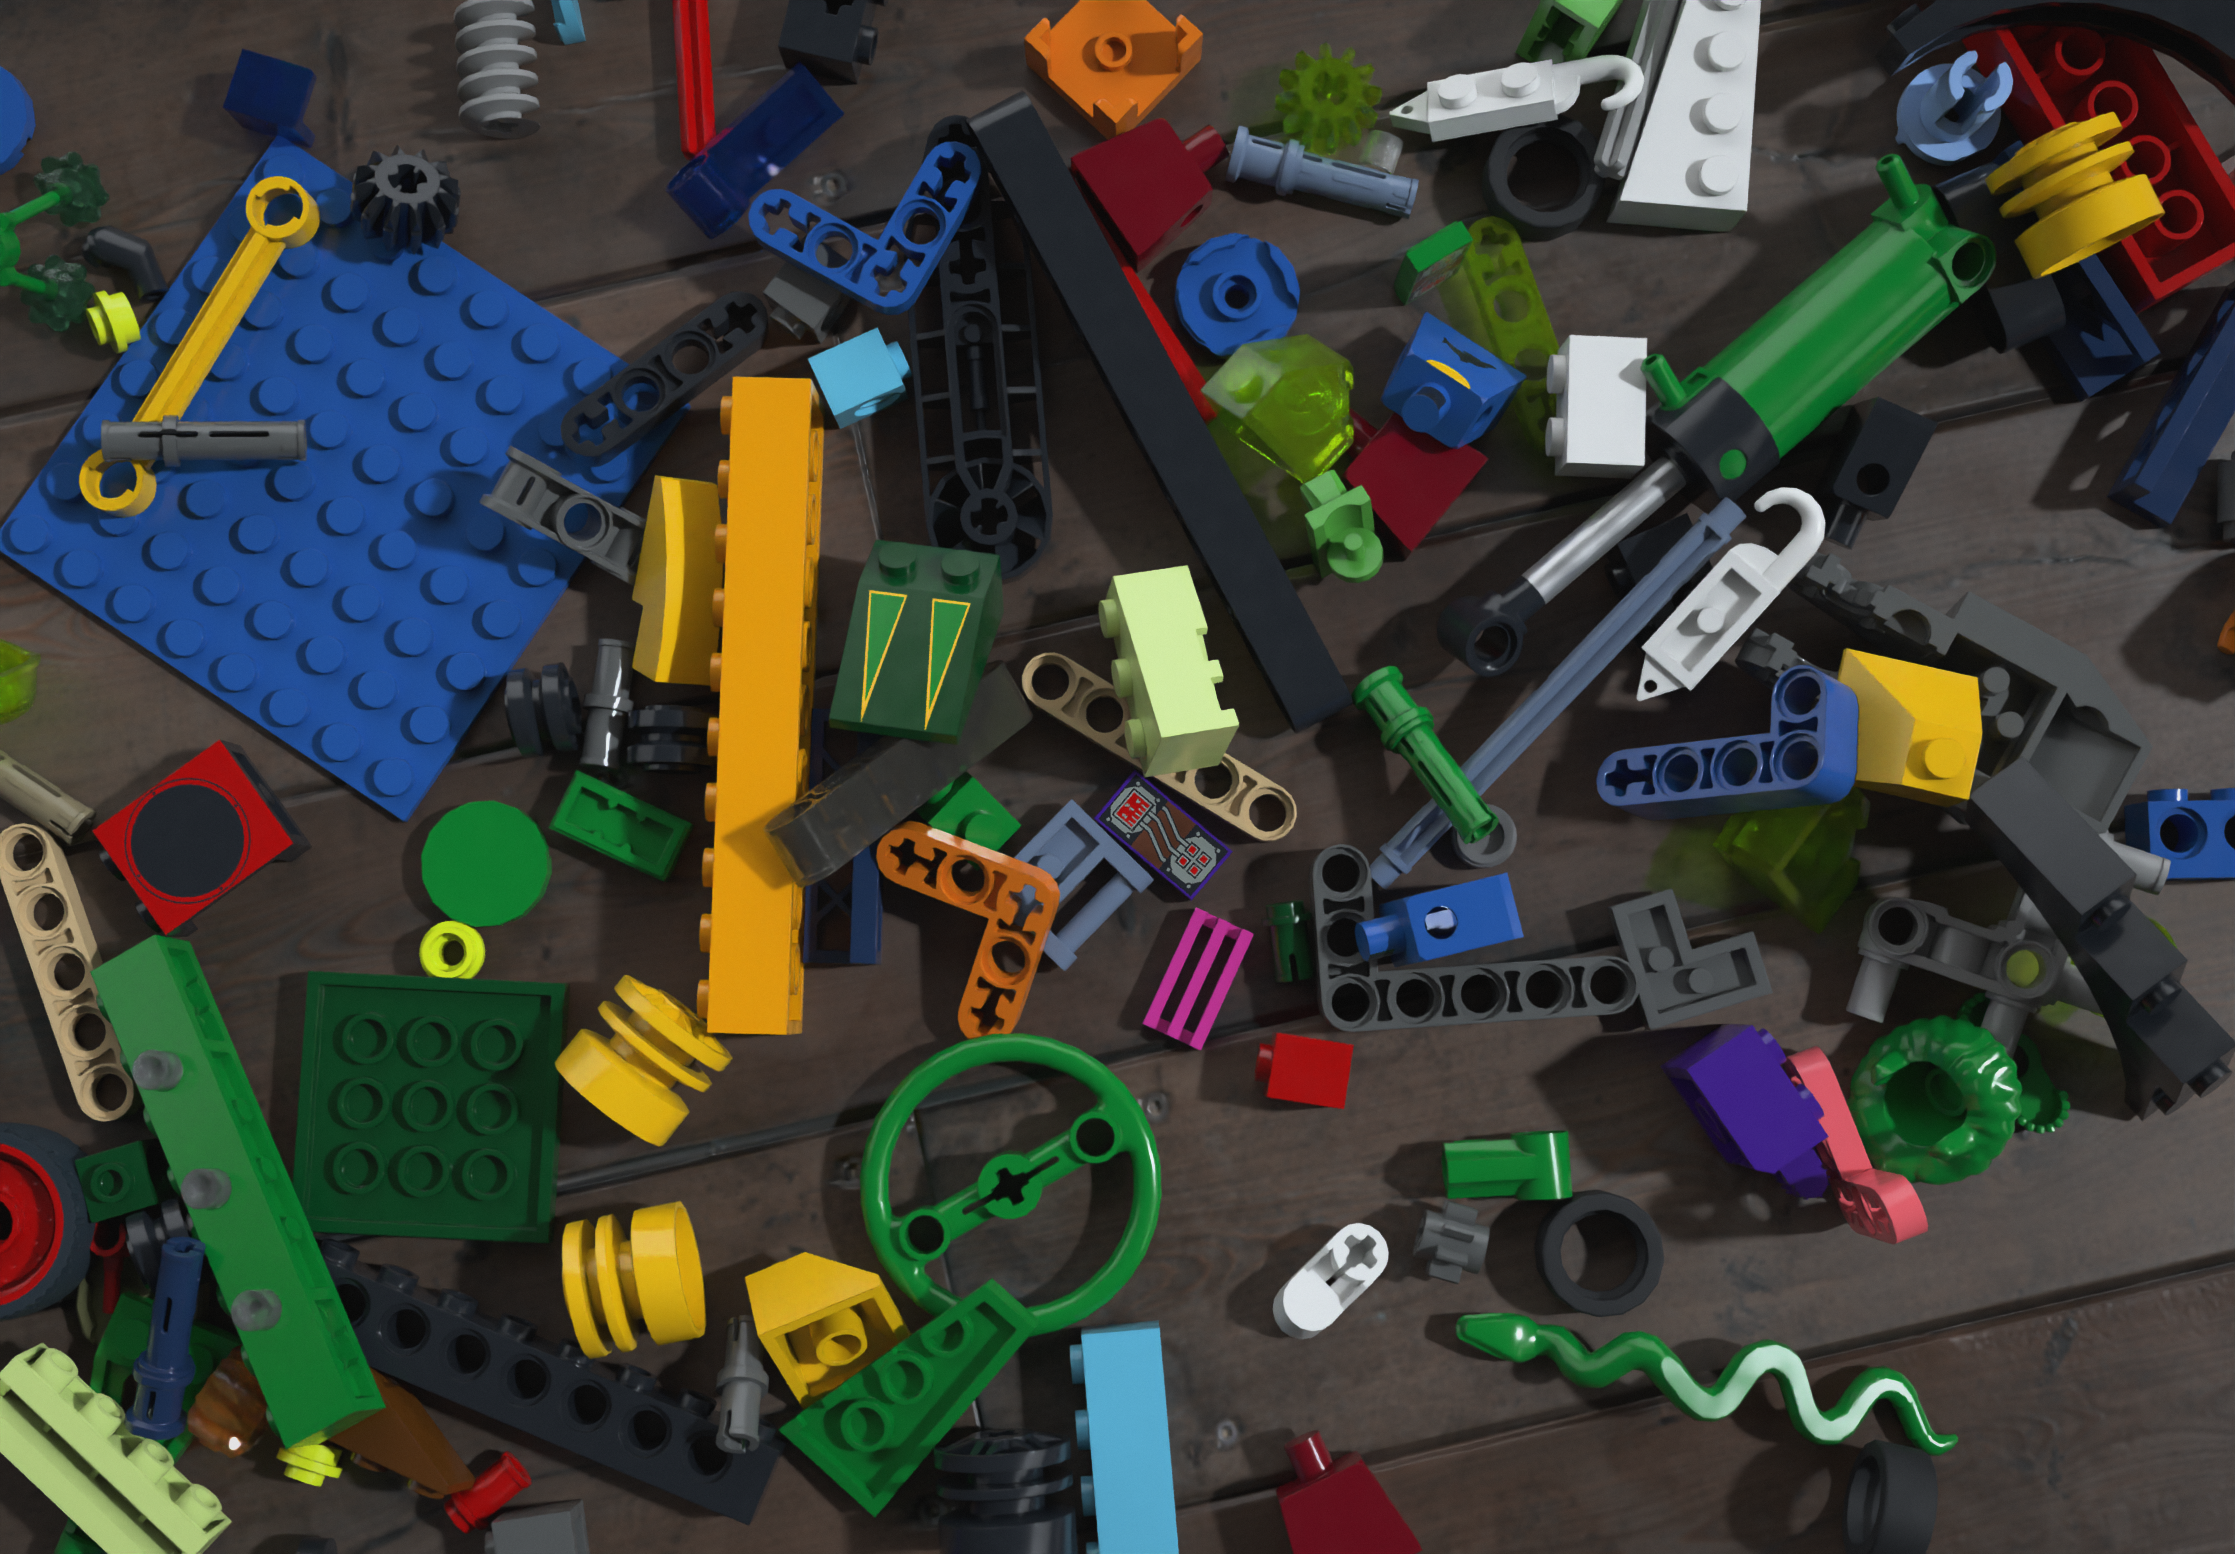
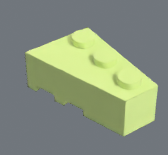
M1188 565L1113 576L1106 599L1099 601V619L1104 637H1114L1118 659L1112 660V679L1117 697H1127L1131 720L1125 721V739L1130 757L1132 759L1140 758L1144 777L1219 765L1239 727V722L1235 710H1221L1217 699L1214 683L1223 682V673L1219 660H1208L1203 634H1207L1208 627Z

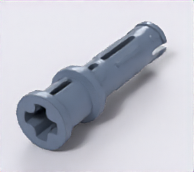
M1239 125L1225 181L1234 183L1238 178L1273 186L1275 187L1276 194L1286 196V193L1292 195L1294 190L1368 209L1387 212V214L1399 216L1403 219H1409L1417 193L1418 179L1396 176L1361 165L1322 157L1318 154L1304 151L1305 145L1299 144V140L1290 138L1285 144L1250 135L1248 127Z

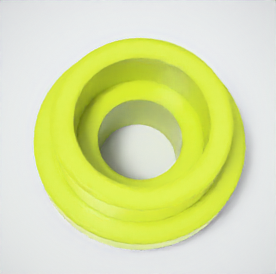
M105 290L95 292L93 294L95 306L86 309V315L96 341L100 346L110 343L116 354L127 351V344L141 340L139 327L129 301L123 292L108 295Z
M445 921L433 926L425 934L420 944L419 958L424 971L429 977L472 979L477 975L484 963L485 945L480 934L472 926L459 921ZM452 941H458L464 949V956L456 965L449 964L444 957V949Z
M317 1444L290 1449L280 1448L276 1456L277 1459L288 1463L284 1472L285 1476L318 1487L322 1486L325 1476L339 1478L343 1469L337 1466L343 1450L332 1445L323 1446Z

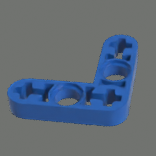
M953 141L944 142L934 147L927 155L878 240L796 194L783 189L768 190L760 194L752 202L748 213L749 225L758 244L770 253L876 312L885 315H899L909 310L918 299L979 194L983 183L981 163L976 152L966 144ZM957 161L964 163V173L968 180L966 183L955 180L950 185L944 197L946 205L954 208L951 212H948L935 200L943 186L942 172L939 168L942 165L946 168H952ZM924 191H928L934 199L921 195ZM784 208L789 209L788 215L792 224L807 233L803 252L796 251L801 246L799 237L787 229L779 228L774 235L769 234L770 228L764 218L768 212L773 215H779ZM917 213L930 214L940 224L937 237L927 244L918 245L912 243L904 235L903 229L906 221ZM810 222H816L817 224L809 232ZM835 236L845 238L851 243L853 251L850 260L845 265L839 268H828L818 262L816 252L823 240ZM893 245H896L907 257L922 261L919 267H916L912 261L907 259L900 272L901 283L905 289L902 293L891 290L886 297L879 296L880 288L874 278L878 274L889 277L893 273L899 258L897 252L890 251Z

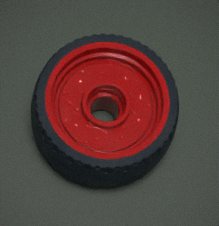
M0 1123V1211L5 1205L10 1210L13 1220L10 1235L0 1225V1321L20 1318L55 1304L77 1288L80 1282L92 1271L95 1266L94 1263L100 1257L90 1250L96 1223L91 1224L75 1164L76 1159L86 1157L88 1154L81 1151V1147L73 1143L72 1140L63 1137L58 1132L25 1123ZM110 1220L101 1221L108 1223V1225L110 1224Z

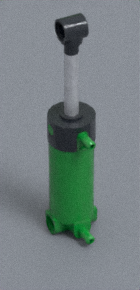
M1889 154L1882 157L1875 168L1890 198L1870 214L1874 222L1705 366L1696 368L1680 383L1662 354H1652L1643 360L1640 370L1659 399L1646 411L1645 451L1654 463L1500 594L1490 589L1481 598L1465 596L1449 603L1442 611L1437 623V639L1440 646L1479 675L1487 677L1496 676L1510 669L1520 655L1523 647V636L1528 632L1524 622L1679 491L1693 505L1708 514L1725 497L1729 498L1732 502L1736 501L1777 466L1782 456L1959 306V303L1962 304L1980 289L1991 277L1996 266L1997 254L1993 242L1987 236L1949 225L1932 188L1927 184L1914 185L1899 155ZM1483 630L1481 637L1476 641L1477 636Z

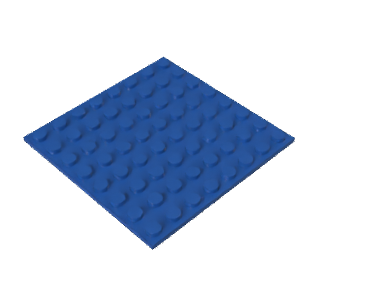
M278 134L169 288L170 291L164 295L141 328V340L129 345L128 350L124 352L1 527L0 551L404 822H408L507 677L508 672L512 670L588 559L586 556L534 528L529 530L479 503L483 494H491L509 461L505 453L511 445L562 473L561 477L620 508L625 505L691 406L687 403L610 462L599 467H586L577 464L568 456L564 449L561 436V424L564 416L573 406L629 366V364L442 241L438 249L421 243L416 254L413 255L406 245L399 244L387 252L383 243V237L365 239L361 223L353 220V213L350 209L351 193H353L352 182ZM273 176H283L296 181L313 197L320 211L318 230L306 244L297 248L283 250L180 421L305 420L307 461L181 460L180 467H166L164 460H155L151 469L156 477V494L147 509L138 515L122 518L94 507L84 498L81 492L79 475L88 457L102 449V420H110V422L133 421L251 228L246 215V201L252 188L260 181ZM283 194L274 198L265 210V225L268 223L280 226L288 223L293 217L300 219L303 210L302 199L296 194ZM639 383L630 386L625 391L623 401L631 410L642 412L652 409L658 403L660 395L651 385ZM611 403L605 406L608 408L610 420L594 430L589 428L587 424L578 428L581 438L578 442L579 445L587 440L593 442L595 446L602 444L601 430L615 418L621 429L627 427L626 424L619 420ZM131 462L116 463L105 471L100 481L101 496L115 498L122 495L127 489L134 491L137 476ZM578 503L567 511L564 518V527L568 534L576 533L586 524L588 509L585 503Z

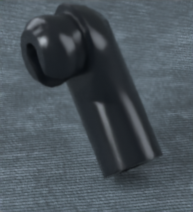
M110 225L94 228L88 233V237L81 247L84 259L95 268H98L100 265L104 268H109L113 265L127 270L139 302L152 303L159 301L170 291L152 246L148 241Z

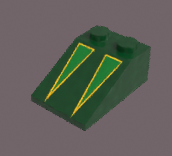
M875 540L857 586L829 715L830 728L958 745L1004 613L1000 555L908 544L905 542Z

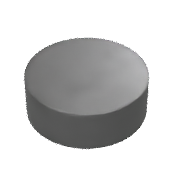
M1490 804L1487 805L1498 817L1499 823L1483 839L1473 844L1470 842L1465 844L1453 826L1451 829V845L1455 854L1463 863L1474 868H1491L1503 863L1512 854L1516 845L1517 832L1513 820L1504 810Z

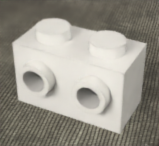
M1569 335L1559 348L1558 355H1550L1547 367L1548 393L1557 394L1556 418H1549L1547 422L1545 451L1547 456L1555 457V476L1631 479L1644 467L1646 378L1640 370V366L1643 360L1647 358V338Z

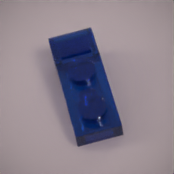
M799 62L683 166L669 181L665 191L708 239H713L733 226L750 205L749 199L840 119L844 112L806 67Z

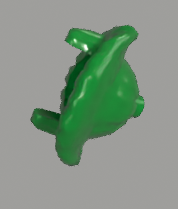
M1938 1015L1932 1020L1921 1018L1913 1020L1909 1024L1897 1026L1889 1035L1877 1038L1871 1044L1869 1052L1862 1058L1851 1078L1850 1096L1846 1103L1874 1169L1903 1175L1913 1184L1922 1182L1931 1185H1946L1962 1181L1971 1175L1981 1174L1989 1168L1992 1160L2002 1153L2007 1141L2011 1139L2015 1131V1120L2022 1112V1105L2019 1099L2022 1093V1085L2017 1079L2016 1063L2007 1055L2004 1045L1996 1041L1989 1030L1974 1026L1970 1021L1963 1018L1954 1020L1949 1016Z

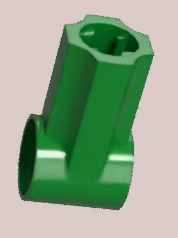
M1568 1131L1511 1133L1509 1139H1474L1442 1142V1179L1447 1199L1514 1195L1517 1200H1549L1573 1196Z

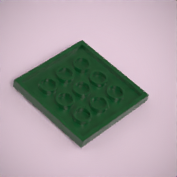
M308 971L293 1187L312 1232L550 1243L554 1241L564 1077L558 1072L554 1062L566 1048L570 983Z

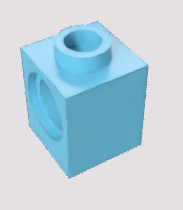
M878 327L808 358L840 429L908 399L902 380L912 376V372L898 342L895 341L885 345Z

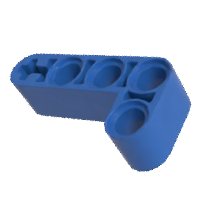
M1798 665L1789 668L1779 677L1774 685L1771 701L1770 733L1625 749L1614 752L1604 760L1598 770L1596 779L1597 791L1602 800L1642 819L1653 821L1825 805L1840 801L1852 789L1857 775L1859 721L1857 696L1852 688L1812 666ZM1820 694L1819 702L1817 703L1816 707L1813 710H1811V705L1814 699ZM1819 758L1816 769L1808 776L1810 766ZM1757 766L1754 777L1749 781L1752 770ZM1698 773L1697 780L1695 781V783H1694L1693 786L1691 787L1692 781H1693L1695 775Z

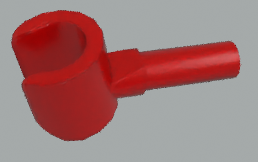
M96 1222L90 1250L96 1255L103 1257L104 1287L102 1313L113 1314L121 1293V1273L124 1268V1259L130 1256L126 1243L128 1231L126 1223H121L118 1243L110 1249L108 1245L110 1234L108 1223Z

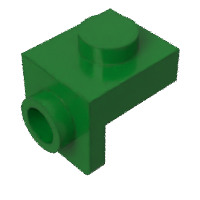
M955 761L949 762L944 768L931 772L922 781L918 788L917 796L910 803V807L931 827L994 851H998L1022 826L971 774ZM966 860L977 871L980 869V866L975 862Z

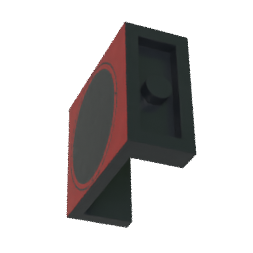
M224 740L215 742L93 830V833L104 847L99 851L103 864L118 880L122 882L127 880L140 898L135 903V906L141 918L155 932L161 933L163 931L165 935L190 936L198 930L192 920L274 860L292 862L312 848L310 842L241 745Z

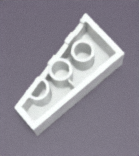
M1681 0L1629 172L1621 179L1606 222L1731 232L1747 212L1761 0Z

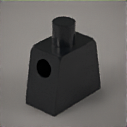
M1879 396L1853 404L1814 494L1818 498L1831 503L1824 516L1826 522L1825 540L1852 550L1866 519L1871 521L1885 520L1891 516L1938 425L1937 422ZM1860 470L1867 475L1869 482L1865 493L1858 488L1856 482L1857 474Z

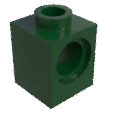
M157 1138L136 1141L75 1160L91 1224L120 1218L141 1210L160 1206L163 1201L178 1196L170 1184L167 1174L169 1163Z

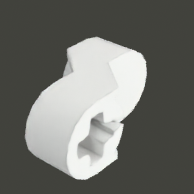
M1356 1223L1347 1225L1330 1238L1286 1282L1275 1296L1273 1314L1280 1329L1291 1337L1306 1339L1314 1337L1332 1324L1376 1280L1386 1267L1389 1252L1386 1241L1380 1232L1370 1225ZM1332 1276L1335 1281L1329 1286L1326 1281Z

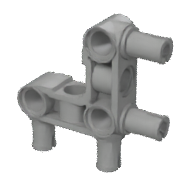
M2109 830L2104 834H2098L2137 874L2133 888L2153 895H2159L2167 879L2171 861L2115 842L2114 835L2109 833ZM2020 885L2018 886L2007 919L1999 920L1998 925L1991 924L1988 928L1948 915V908L1930 902L1891 896L1877 900L1864 915L1863 930L1857 947H1860L1858 954L1864 955L1846 1007L1848 1012L1883 1023L1901 969L1908 970L1910 965L1986 990L1985 997L1991 999L1981 1027L1989 1030L1994 1039L2004 1045L2006 1053L2011 1059H2013L2028 1013L2036 1014L2037 1008L2041 1009L2042 1006L2046 1007L2048 1004L2053 1006L2057 1001L2103 1015L2077 967L2070 964L2071 958L2068 956L2069 954ZM1900 907L1907 911L1913 923L1912 932L1903 942L1890 944L1880 935L1878 929L1879 919L1888 909ZM2028 950L2038 961V975L2030 984L2019 987L2014 985L2008 978L2006 972L2007 962L2016 952Z

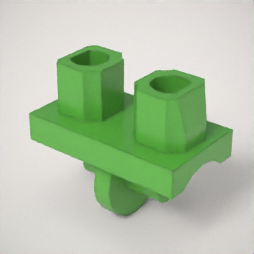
M1329 470L1303 484L1300 487L1301 496L1310 510L1304 516L1312 561L1321 578L1333 572L1337 578L1348 583H1360L1371 579L1378 573L1383 564V548L1380 539L1375 535L1371 499L1363 486L1360 485L1347 491L1335 470Z

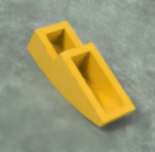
M657 475L654 478L632 600L643 606L632 668L655 682L710 686L712 653H717L720 627H714L713 594L715 588H722L723 563H717L715 556V534L717 524H721L718 488L712 482Z

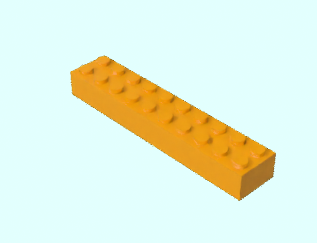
M733 377L732 396H722L721 432L722 435H730L729 460H720L718 466V494L720 499H727L728 508L727 524H717L715 556L717 563H725L724 588H715L712 615L714 627H722L723 634L722 653H712L710 662V687L712 692H720L719 718L711 717L709 719L707 731L709 757H717L718 760L717 783H707L705 791V819L707 822H715L714 848H705L702 860L703 886L712 887L711 914H702L699 930L701 953H710L709 979H700L697 989V1016L699 1019H707V1033L770 1035L802 1033L811 718L815 694L825 406L812 379Z

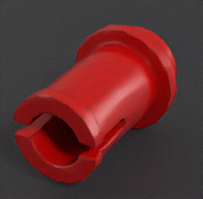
M505 1451L497 1461L475 1478L476 1480L471 1489L452 1493L451 1498L444 1503V1508L453 1523L465 1534H469L475 1528L484 1530L489 1525L487 1518L524 1488H528L532 1484L531 1477L522 1463L512 1453Z

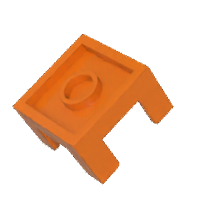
M1080 0L1051 30L1050 21L1047 18H1043L1024 38L1026 64L1109 140L1134 129L1201 60L1203 33L1182 14L1176 18L1175 27L1147 0Z

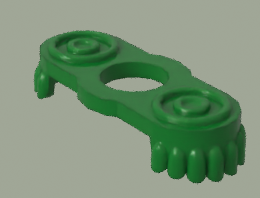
M1976 993L1973 997L1966 999L1957 1012L1956 1020L1963 1018L1970 1021L1974 1026L1981 1027L1991 998L1985 997V993ZM2021 1033L2017 1046L2023 1052L2026 1064L2023 1073L2017 1078L2022 1085V1093L2019 1097L2022 1112L2015 1122L2023 1126L2027 1131H2034L2039 1134L2044 1132L2051 1133L2055 1131V1127H2062L2064 1124L2063 1120L2069 1117V1113L2066 1110L2070 1109V1103L2065 1101L2069 1096L2066 1091L2055 1088L2041 1065V1055L2037 1045L2028 1036Z

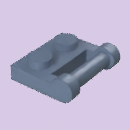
M1072 799L1014 857L1051 874L1057 882L1060 891L1059 904L1103 859L1117 871L1056 935L1051 931L1049 932L1043 951L1064 971L1077 960L1078 957L1074 952L1135 890L1141 894L1154 881ZM1026 885L1020 893L1013 892V894L1022 899L1018 917L1014 921L1021 927H1024L1027 916L1036 905H1044L1035 899L1036 888L1031 885Z

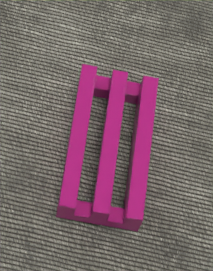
M1196 907L1142 1024L1201 1050L1254 934ZM1203 925L1212 929L1213 932L1172 1021H1166L1160 1018V1015L1197 934ZM1227 936L1236 940L1195 1032L1192 1033L1183 1027L1222 941Z

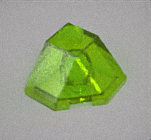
M1309 334L1242 344L1200 390L1228 432L1303 484L1326 473L1354 442V421L1349 414V390L1353 389V366L1349 360Z
M1853 786L1845 797L1831 804L1735 813L1726 821L1722 832L1712 846L1741 878L1807 928L1820 935L1857 885L1861 861L1851 856L1856 828L1862 829L1867 827L1871 803L1858 787Z

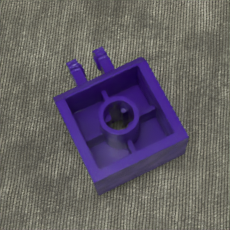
M1721 1024L1660 1066L1726 1163L1771 1173L1776 1182L1782 1184L1781 1188L1785 1189L1787 1194H1793L1794 1197H1803L1804 1200L1822 1197L1827 1186L1830 1185L1828 1183L1830 1176L1826 1174L1827 1169L1821 1167L1823 1163L1813 1150V1147L1829 1137L1818 1121L1824 1117V1112L1806 1086L1802 1083L1794 1086L1780 1066L1787 1061L1786 1056L1777 1041L1766 1029L1762 1028L1757 1032L1753 1025Z

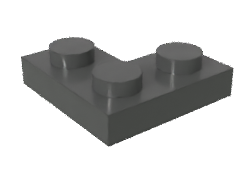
M1672 888L1607 907L1622 958L1630 963L1637 972L1639 992L1636 1002L1645 1030H1653L1773 993L1754 932H1745L1691 948Z

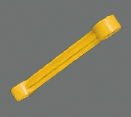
M273 176L260 181L252 188L246 201V215L251 228L132 422L162 421L164 415H178L180 421L283 250L300 247L310 241L316 234L320 223L318 205L313 197L296 181L283 176ZM283 194H296L302 199L303 210L300 219L293 217L288 223L280 226L268 223L265 225L264 213L268 204L274 198ZM101 449L89 456L81 468L79 475L81 492L91 505L108 514L122 518L138 515L149 507L156 494V477L151 469L155 460L104 462ZM131 462L137 476L134 491L127 489L122 495L115 498L101 496L100 481L105 471L116 463Z

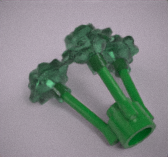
M75 151L68 152L61 158L50 155L43 158L41 167L44 172L38 173L33 179L35 186L42 196L9 212L0 213V286H15L23 289L20 292L19 298L22 303L31 306L28 311L29 320L35 324H47L54 331L61 333L68 329L70 321L80 324L86 320L87 303L93 297L95 287L92 283L84 281L87 277V269L84 265L67 263L60 256L53 254L47 257L44 266L36 263L32 264L28 268V276L17 272L14 266L19 260L21 250L20 242L15 234V227L44 211L49 215L59 214L61 222L67 227H72L80 221L94 223L100 220L102 213L99 206H104L109 201V194L101 185L100 169L93 163L83 164L81 155Z

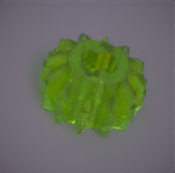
M1325 42L1320 45L1317 61L1310 54L1301 50L1295 57L1296 70L1283 69L1280 73L1278 83L1285 91L1276 95L1275 109L1288 114L1282 124L1285 134L1295 133L1301 129L1304 130L1301 145H1305L1304 150L1310 149L1314 145L1315 139L1320 138L1324 139V148L1331 155L1337 151L1339 136L1346 143L1355 147L1362 138L1360 127L1373 128L1376 124L1378 113H1376L1372 106L1380 103L1382 89L1379 86L1368 84L1373 78L1375 71L1372 63L1362 64L1355 68L1352 66L1356 53L1352 46L1346 48L1342 53L1341 59L1332 58V48ZM1322 92L1326 98L1338 95L1340 97L1338 105L1335 106L1329 99L1319 103L1317 101L1318 93Z

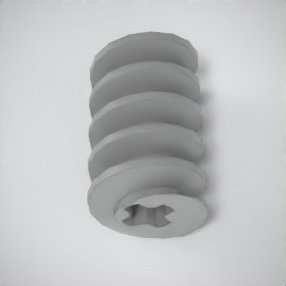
M468 0L455 10L454 23L460 30L455 38V47L462 54L458 57L456 71L463 79L459 82L457 95L461 102L465 103L460 107L458 116L462 126L472 132L496 138L517 139L530 136L538 132L541 127L536 121L522 118V114L537 111L540 107L539 100L536 97L521 94V90L535 87L538 84V76L534 72L519 69V66L533 63L537 59V52L534 48L518 44V42L529 40L536 35V28L533 24L517 20L519 17L533 13L535 7L532 0Z

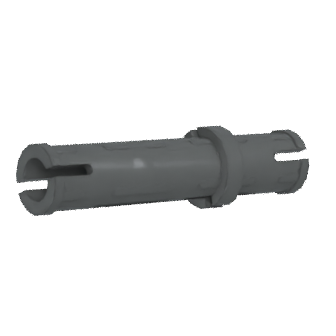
M164 415L162 421L110 422V420H102L101 446L104 462L164 460L166 467H180L181 460L307 461L305 420L179 421L178 415Z

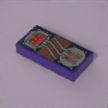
M1136 770L1133 771L1094 818L1098 824L1190 901L1193 900L1233 852Z

